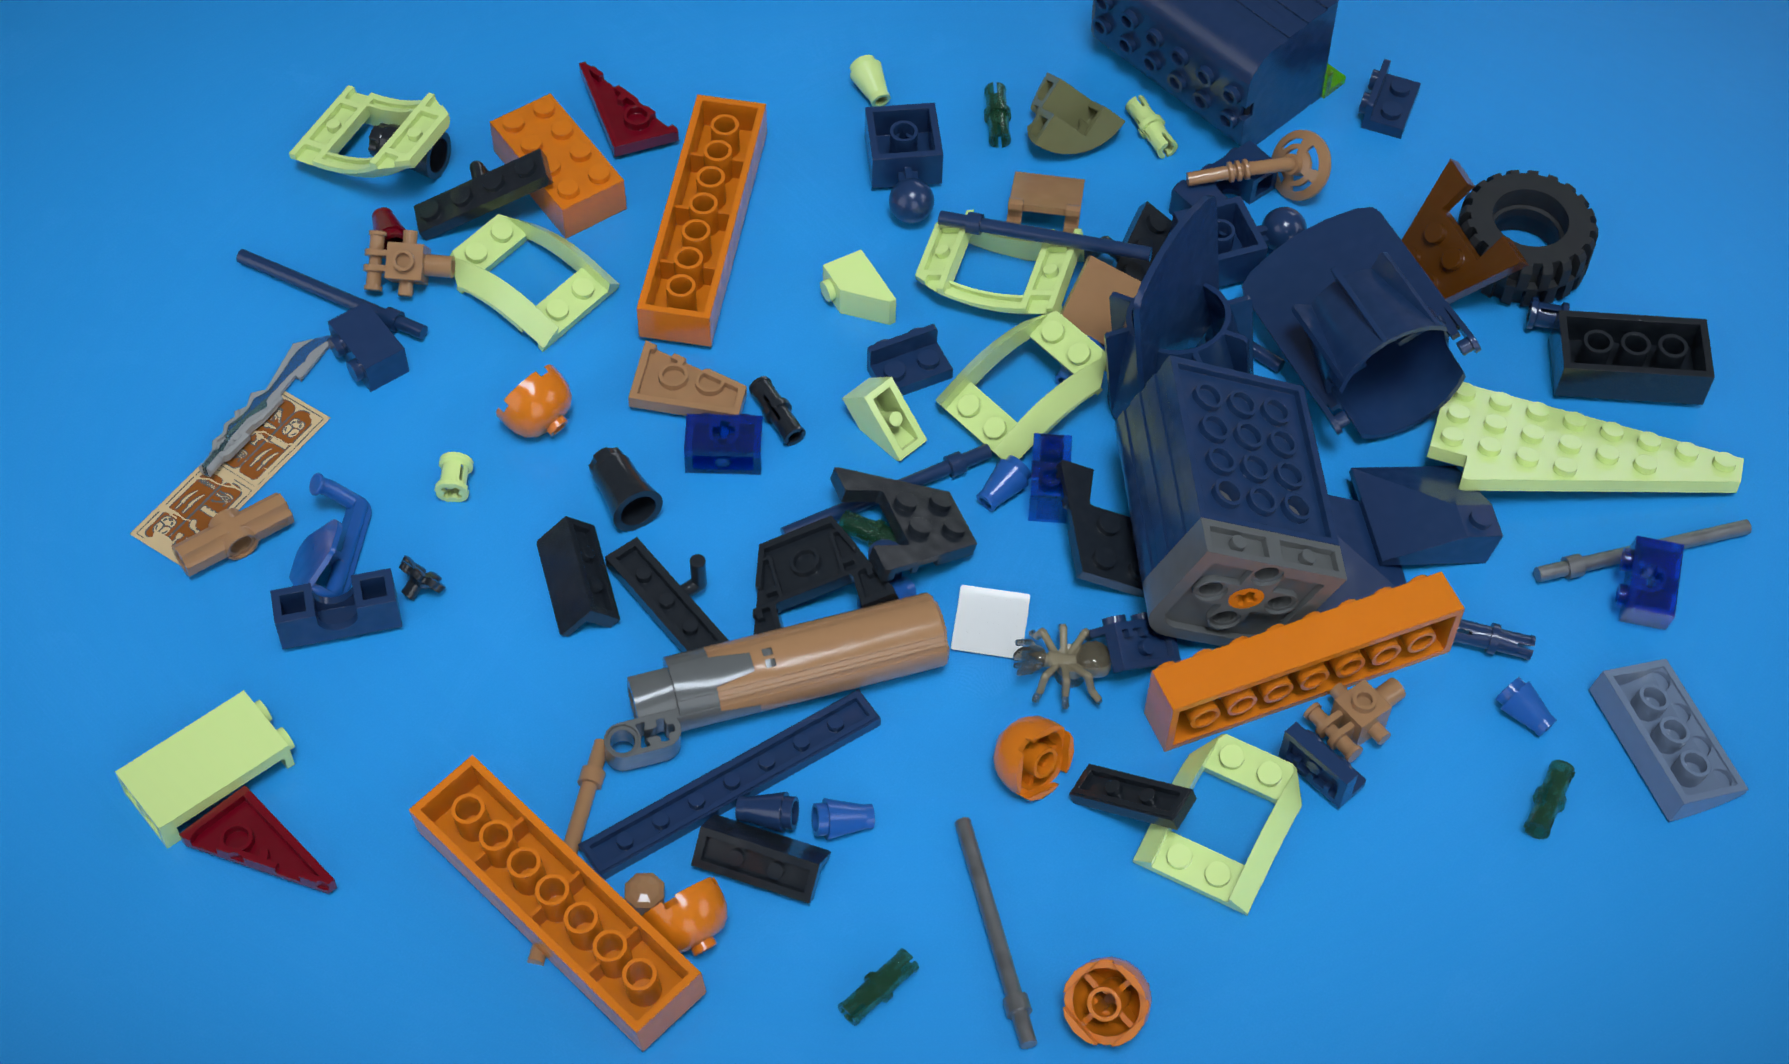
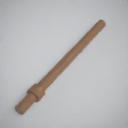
M604 739L594 740L588 763L582 766L577 782L580 789L564 842L576 854L579 850L578 844L581 843L596 790H601L606 774L603 770L606 760ZM532 944L527 962L544 966L546 956Z

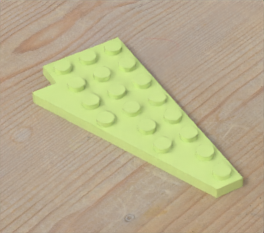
M1463 382L1451 399L1440 408L1427 453L1428 458L1464 467L1458 488L1463 491L1737 493L1741 483L1744 458L1733 456L1727 452H1718L1696 446L1690 442L1658 436L1653 432H1643L1621 426L1616 422H1606L1584 416L1578 412H1569L1547 406L1541 402H1532L1510 396L1504 392H1495L1476 387L1467 382Z

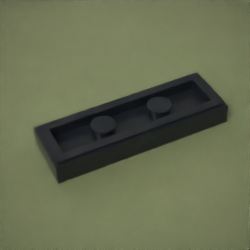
M1088 764L1069 793L1075 804L1178 830L1197 799L1193 789L1093 764Z

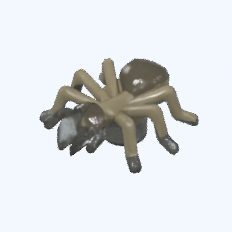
M1058 624L1057 629L1060 634L1059 650H1057L1046 629L1040 628L1038 631H1029V636L1033 639H1043L1049 651L1048 653H1046L1042 646L1036 645L1032 639H1017L1015 641L1016 646H1023L1013 654L1014 661H1021L1013 664V668L1018 669L1016 673L1018 676L1033 674L1042 667H1049L1040 677L1038 687L1032 697L1033 702H1039L1049 678L1054 674L1056 681L1062 685L1061 699L1063 709L1069 708L1070 688L1081 685L1084 680L1087 691L1095 703L1098 705L1102 703V698L1094 687L1093 677L1100 678L1108 675L1111 671L1112 663L1108 647L1096 640L1091 641L1092 639L1087 628L1082 629L1072 644H1067L1066 624Z

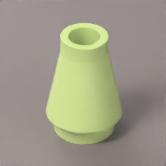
M864 55L854 60L850 65L851 80L868 98L873 107L886 105L890 101L891 96L887 90L881 62L872 55Z

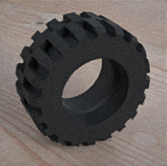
M1510 170L1506 172V175L1502 176L1501 173L1488 177L1487 181L1479 182L1472 189V192L1466 195L1457 223L1480 257L1502 236H1505L1501 233L1503 230L1530 232L1548 244L1547 246L1533 247L1514 242L1529 266L1481 288V293L1489 298L1495 296L1501 299V303L1508 305L1511 302H1517L1522 307H1529L1532 297H1538L1540 302L1552 303L1554 297L1556 300H1560L1568 296L1582 282L1598 238L1597 219L1592 208L1588 209L1589 203L1582 194L1578 196L1573 186L1569 183L1564 185L1558 182V177L1548 174V177L1538 175L1539 171L1528 170L1527 173H1520L1519 170Z

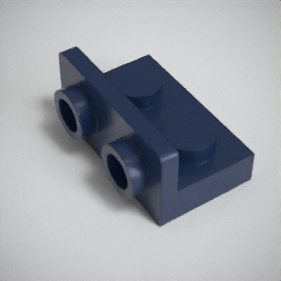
M1384 59L1380 71L1374 69L1368 85V89L1372 90L1371 94L1365 92L1359 107V112L1364 114L1361 128L1401 139L1418 96L1421 83L1388 74L1391 60Z
M934 324L922 328H914L908 333L891 339L880 340L867 348V371L871 378L892 377L902 396L953 378V368L937 343L938 330Z
M1147 612L1130 616L1131 621H1126L1125 614L1102 619V627L1089 630L1091 639L1106 637L1114 673L1156 668L1168 661H1174L1175 663L1181 661L1176 638L1155 632L1149 625Z
M1297 722L1285 731L1278 756L1292 763L1297 768V773L1339 809L1365 786L1366 779L1346 759L1340 757L1322 742L1314 732L1304 729Z

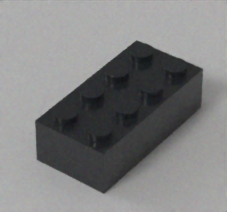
M1558 310L1549 336L1554 396L1703 405L1715 378L1707 319Z

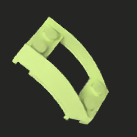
M348 85L289 152L291 159L349 176L363 178L388 176L407 168H415L448 129L450 117L444 106L438 103L435 94L428 93L423 100H399L372 92L369 96L360 94L355 91L353 86ZM364 123L378 126L380 123L400 125L372 158H355L338 154Z
M967 210L965 215H967L968 212H974V210ZM937 222L915 277L919 282L938 294L981 309L1019 315H1044L1053 311L1061 313L1062 303L1076 263L1084 262V250L984 232L981 235L965 233V229L939 225ZM1074 229L1073 233L1083 235L1082 229ZM968 243L991 252L1023 260L1036 261L1024 295L987 292L954 282Z
M497 214L461 243L450 255L455 257L454 276L457 290L461 294L466 292L483 301L506 318L520 332L525 331L538 343V348L542 352L616 291L620 285L587 254L565 238L539 225ZM527 240H531L548 249L577 271L536 306L514 287L490 273L494 267Z
M1053 311L1020 323L992 342L956 376L935 401L983 444H988L991 451L1000 459H1006L1009 455L1021 459L1031 447L1035 448L1072 410L1094 394L1099 395L1101 393L1104 371L1107 372L1106 354L1100 346L1058 311ZM1031 338L1073 375L1046 394L1017 423L975 385L1005 356Z
M1221 734L1188 755L1172 784L1193 789L1204 771L1275 804L1246 864L1243 865L1172 832L1171 828L1152 823L1141 842L1133 863L1248 916L1255 897L1290 827L1302 808L1297 768L1292 763L1228 734Z

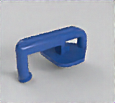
M315 473L310 481V493L314 496L324 495L346 507L342 523L333 519L310 534L303 541L296 553L289 578L293 586L311 583L313 592L318 596L337 597L345 594L350 588L352 582L351 575H354L372 510L368 501L362 496L333 480L323 477L321 473ZM327 564H330L332 568L324 588L315 582Z

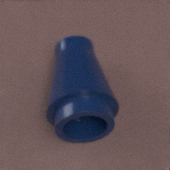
M788 792L750 797L739 796L735 809L736 820L752 823L781 833H785L786 829L794 830L799 818L798 797L789 796Z

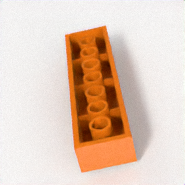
M697 94L637 305L639 337L712 346L767 135L766 104Z
M1442 571L1429 576L1419 575L1406 584L1394 588L1384 587L1371 596L1359 600L1349 599L1342 602L1336 608L1321 613L1314 611L1305 615L1301 620L1286 625L1276 624L1263 633L1251 637L1241 636L1231 641L1228 645L1214 650L1203 649L1190 658L1176 663L1168 661L1159 665L1151 672L1144 714L1164 752L1328 695L1331 689L1338 683H1342L1348 688L1357 685L1364 679L1368 681L1448 653L1451 650L1465 608Z
M473 755L409 809L418 832L642 1052L706 993L702 973Z

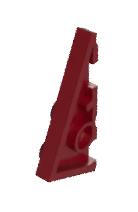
M586 62L579 63L581 77L614 157L679 141L676 126L673 124L669 127L656 118V112L653 109L642 105L638 98L620 85L614 87L604 80V73L596 67L590 66Z
M245 785L179 834L182 842L187 847L328 894L337 888L335 879Z

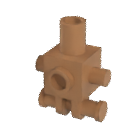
M369 230L370 244L364 253V256L369 257V264H363V271L367 272L364 290L382 292L381 277L382 274H385V279L393 283H399L398 296L412 297L413 285H428L429 276L454 277L455 257L431 254L429 247L424 244H417L418 231L403 230L402 243L387 242L386 250L384 249L387 232ZM382 258L386 259V265H382Z
M1395 678L1388 679L1375 689L1365 679L1349 690L1342 683H1338L1329 693L1335 699L1330 716L1321 709L1322 706L1318 702L1312 704L1304 712L1303 716L1317 727L1315 732L1320 738L1328 736L1327 745L1332 750L1338 749L1350 763L1362 753L1363 748L1360 745L1371 737L1379 745L1389 739L1391 733L1385 727L1392 706L1404 699L1406 693L1401 683Z

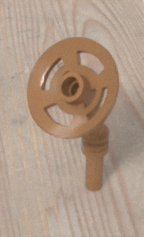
M1296 130L1288 133L1278 142L1273 151L1272 159L1249 162L1247 159H1242L1241 163L1239 160H1235L1234 164L1229 161L1226 162V166L1187 172L1186 180L1189 187L1228 180L1232 183L1235 178L1237 181H1242L1243 177L1245 180H1249L1251 175L1281 172L1284 179L1281 182L1277 174L1275 184L1280 194L1290 200L1305 201L1315 197L1325 187L1331 172V154L1321 136L1309 130ZM1303 139L1301 144H1291L1284 148L1292 140ZM1313 147L1316 149L1319 158L1318 170L1312 169V159L1308 153ZM1298 149L1297 154H1289L1292 150ZM1294 176H1303L1301 179L1293 181ZM1308 181L1312 183L1302 191H1293V186H1302Z

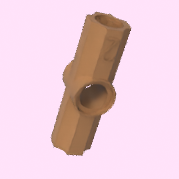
M276 492L241 511L235 508L220 511L210 520L208 528L173 545L172 550L180 567L190 577L227 557L231 560H240L247 557L256 549L259 540L294 523L293 514L283 496Z

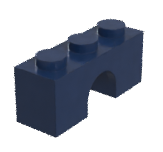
M1250 140L1239 148L1231 149L1223 158L1213 164L1205 165L1201 170L1226 166V162L1229 161L1234 164L1235 160H1239L1241 163L1242 159H1247L1249 162L1272 158ZM1278 172L1251 175L1249 180H1245L1243 177L1242 181H1237L1235 178L1232 183L1228 180L1189 187L1187 180H1181L1172 189L1169 213L1173 216V213L1176 211L1191 208L1201 197L1206 195L1215 196L1216 201L1228 199L1224 194H1234L1241 196L1250 205L1275 189Z
M391 568L351 575L352 588L347 593L337 597H321L316 595L312 590L311 583L271 590L274 622L282 649L402 627L398 597Z

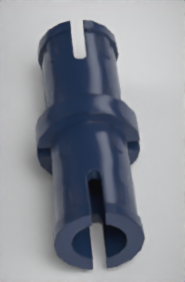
M1461 619L1458 628L1469 631V634L1457 632L1453 641L1485 648V653L1494 655L1497 651L1529 661L1534 650L1518 647L1517 644L1535 647L1536 637L1534 635L1501 629V625L1496 623L1488 626Z

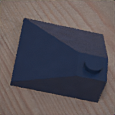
M1456 466L1355 467L1349 471L1380 566L1486 563L1503 537L1493 506L1480 491H1463L1458 489L1462 472Z
M1328 495L1347 580L1316 611L1321 613L1336 608L1346 600H1359L1371 596L1384 587L1394 588L1406 584L1401 565H1379L1359 501Z

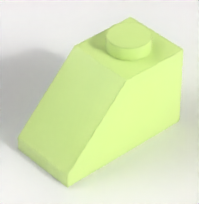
M862 250L823 265V281L820 282V289L826 301H832L839 313L887 325L896 322V298Z
M892 377L868 378L842 398L859 429L896 461H901L927 441Z

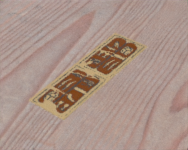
M284 391L282 394L284 402L264 424L250 434L251 440L231 460L221 464L211 477H209L208 472L203 475L198 466L130 535L180 565L173 553V545L208 528L210 520L220 511L228 508L239 510L330 417ZM265 401L252 415L266 408L267 402ZM239 427L229 436V440ZM225 443V444L223 445V448H222L221 451L224 450V448H225V446H226L227 443Z

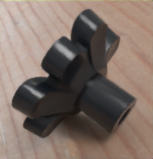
M404 555L399 568L409 578L401 590L405 596L414 600L422 588L433 589L438 593H441L446 588L444 584L439 582L442 578L437 573L432 571L426 573L425 568L415 563L409 556Z

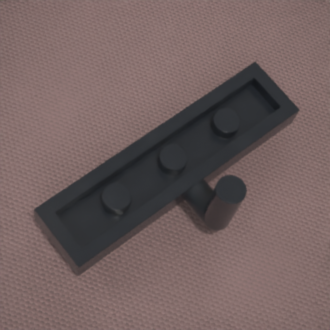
M539 148L491 171L478 160L473 161L470 164L472 180L414 206L419 234L427 241L552 184L553 181L547 156Z
M1146 201L1138 208L1122 242L1153 247L1150 262L1110 255L1114 259L1111 266L1142 282L1171 230L1172 221ZM1102 236V237H1101V238H1103V239L1113 240V239L1110 238L1109 236ZM1084 250L1083 263H1085L1088 256L1098 258L1103 253Z
M638 537L605 556L606 566L681 652L729 641L691 598L702 591L707 585L706 560L703 555L695 554L690 558L691 579L682 585L678 584Z

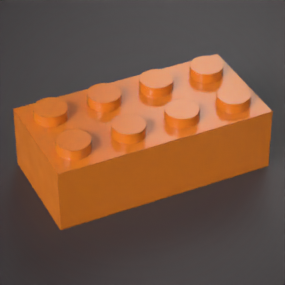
M551 93L490 121L493 149L504 164L539 148L547 156L553 183L530 193V196L565 239L627 209L624 179Z

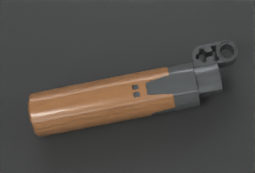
M926 592L663 657L662 669L627 677V692L634 719L612 725L606 731L604 736L605 759L608 765L619 771H628L664 762L674 758L679 753L681 748V732L943 667L949 660L950 649L940 607L933 596ZM660 732H664L666 738H669V740L661 741V738L657 736V734ZM641 736H644L647 747L641 748ZM619 741H627L634 746L626 753H619L612 749V746Z

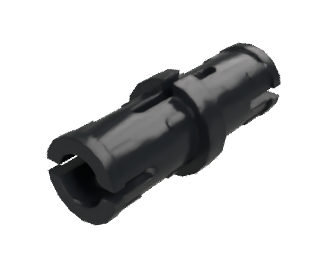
M761 376L750 384L749 391L762 407L764 419L767 423L774 425L785 444L791 446L799 443L804 438L806 431L791 412L792 405L790 402L780 396L767 376Z

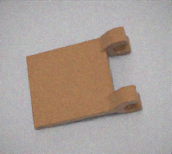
M1015 171L1011 196L1008 202L1006 222L1021 224L1023 211L1065 216L1063 232L1073 233L1074 229H1078L1085 179Z

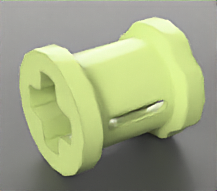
M447 452L441 455L439 459V467L441 468L440 481L435 484L434 489L438 498L446 502H462L468 498L469 490L466 484L468 474L473 471L474 462L472 458L460 452Z

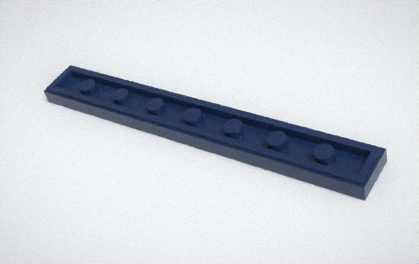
M858 689L578 844L579 852L586 863L601 878L606 880L699 828L713 815H722L736 807L739 796H756L881 725V718Z

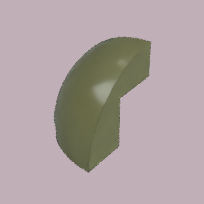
M1047 72L1033 99L1031 110L1036 114V117L1027 126L1030 140L1045 150L1059 154H1077L1092 150L1105 143L1122 127L1125 120L1105 106L1090 100L1061 78Z

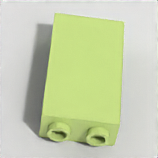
M244 690L115 771L123 792L167 849L181 841L177 827L277 762L281 761L287 769L295 765L290 751L295 748V745L288 733L282 727L276 730L270 723L272 717L266 706L260 700L253 702Z

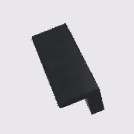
M565 516L537 541V548L559 633L568 637L586 621L611 628L620 620L595 526Z
M713 815L700 827L691 865L810 903L814 899L821 868L829 860L831 851L720 815Z

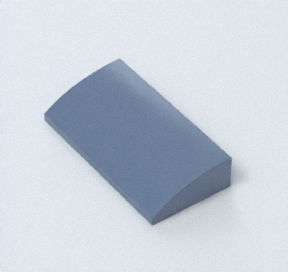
M1667 659L1605 670L1590 687L1591 694L1669 822L1707 811L1729 802L1749 790Z

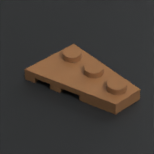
M645 340L628 401L629 407L739 424L747 397V386L711 369L701 370L686 363V358L675 353L672 356L657 350L656 344Z

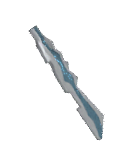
M331 335L292 344L266 390L251 393L247 406L234 411L235 417L224 424L222 434L212 440V451L199 466V470L203 475L211 477L221 464L231 460L251 440L250 434L264 424L284 402L282 394L294 379L297 378L302 381L330 348L327 339Z

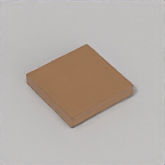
M1088 256L1060 314L1085 335L1096 339L1105 347L1104 335L1112 331L1110 295L1112 292H1117L1134 298L1141 281L1093 256Z

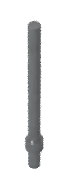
M1744 519L1591 555L1581 556L1580 554H1573L1562 557L1560 562L1535 567L1534 576L1537 582L1560 577L1573 579L1584 576L1586 571L1748 535L1751 533L1752 528L1750 522Z
M963 817L955 821V827L1006 996L1003 999V1005L1007 1018L1013 1020L1020 1047L1022 1049L1032 1048L1037 1044V1039L1029 1016L1032 1013L1028 994L1022 992L971 819Z

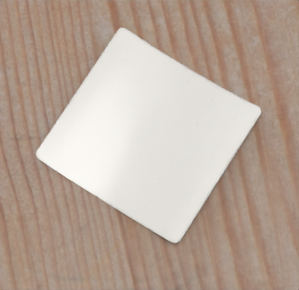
M962 585L951 649L1021 659L1030 595Z

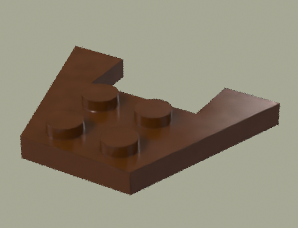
M1451 158L1402 238V242L1448 304L1529 266L1514 242L1505 236H1502L1481 257L1450 213V210L1475 187L1460 163Z

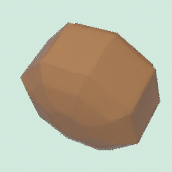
M636 873L625 883V900L642 916L659 903H665L664 882L654 873Z

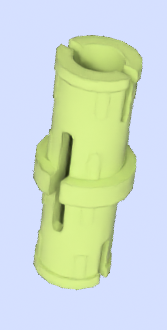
M1139 95V101L1136 96L1131 98L1126 104V110L1137 123L1139 134L1143 139L1147 138L1160 158H1165V154L1167 157L1173 155L1178 148V144L1165 129L1163 118L1155 114L1144 96Z

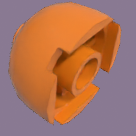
M552 364L544 366L548 373L540 376L535 371L511 391L504 399L508 405L504 412L498 407L496 416L515 434L527 438L539 437L548 432L551 436H554L568 423L564 416L571 408L572 395L570 387L562 374Z
M1041 716L1022 717L1011 723L999 735L993 756L994 769L1002 783L1012 792L1030 801L1043 799L1052 793L1059 785L1052 781L1058 776L1060 770L1067 773L1071 766L1074 754V739L1071 733L1066 731L1062 725Z
M709 877L675 894V897L663 904L661 902L642 915L680 953L691 950L694 956L709 950L717 944L714 936L724 928L728 917L727 903L714 877Z
M1113 956L1095 958L1077 968L1066 982L1063 993L1065 992L1063 1011L1066 1021L1075 1034L1087 1043L1096 1046L1098 1044L1112 1045L1111 1047L1120 1046L1133 1039L1147 1022L1152 1004L1150 986L1142 972L1129 961Z

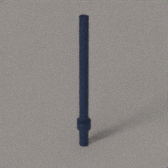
M941 210L938 217L939 225L965 229V233L981 235L984 232L1149 262L1152 257L1153 247L988 219L981 213L968 212L965 215Z
M241 249L237 254V262L350 310L366 302L362 298L245 249ZM367 301L390 331L398 332L400 330L419 339H423L428 331L426 325L405 317V313L392 307L385 309Z
M988 444L981 445L962 454L957 451L944 456L943 461L898 480L924 486L948 475L953 478L967 472L968 467L992 458V451ZM842 502L781 527V534H786L828 516H832L836 521H839L878 505V503Z

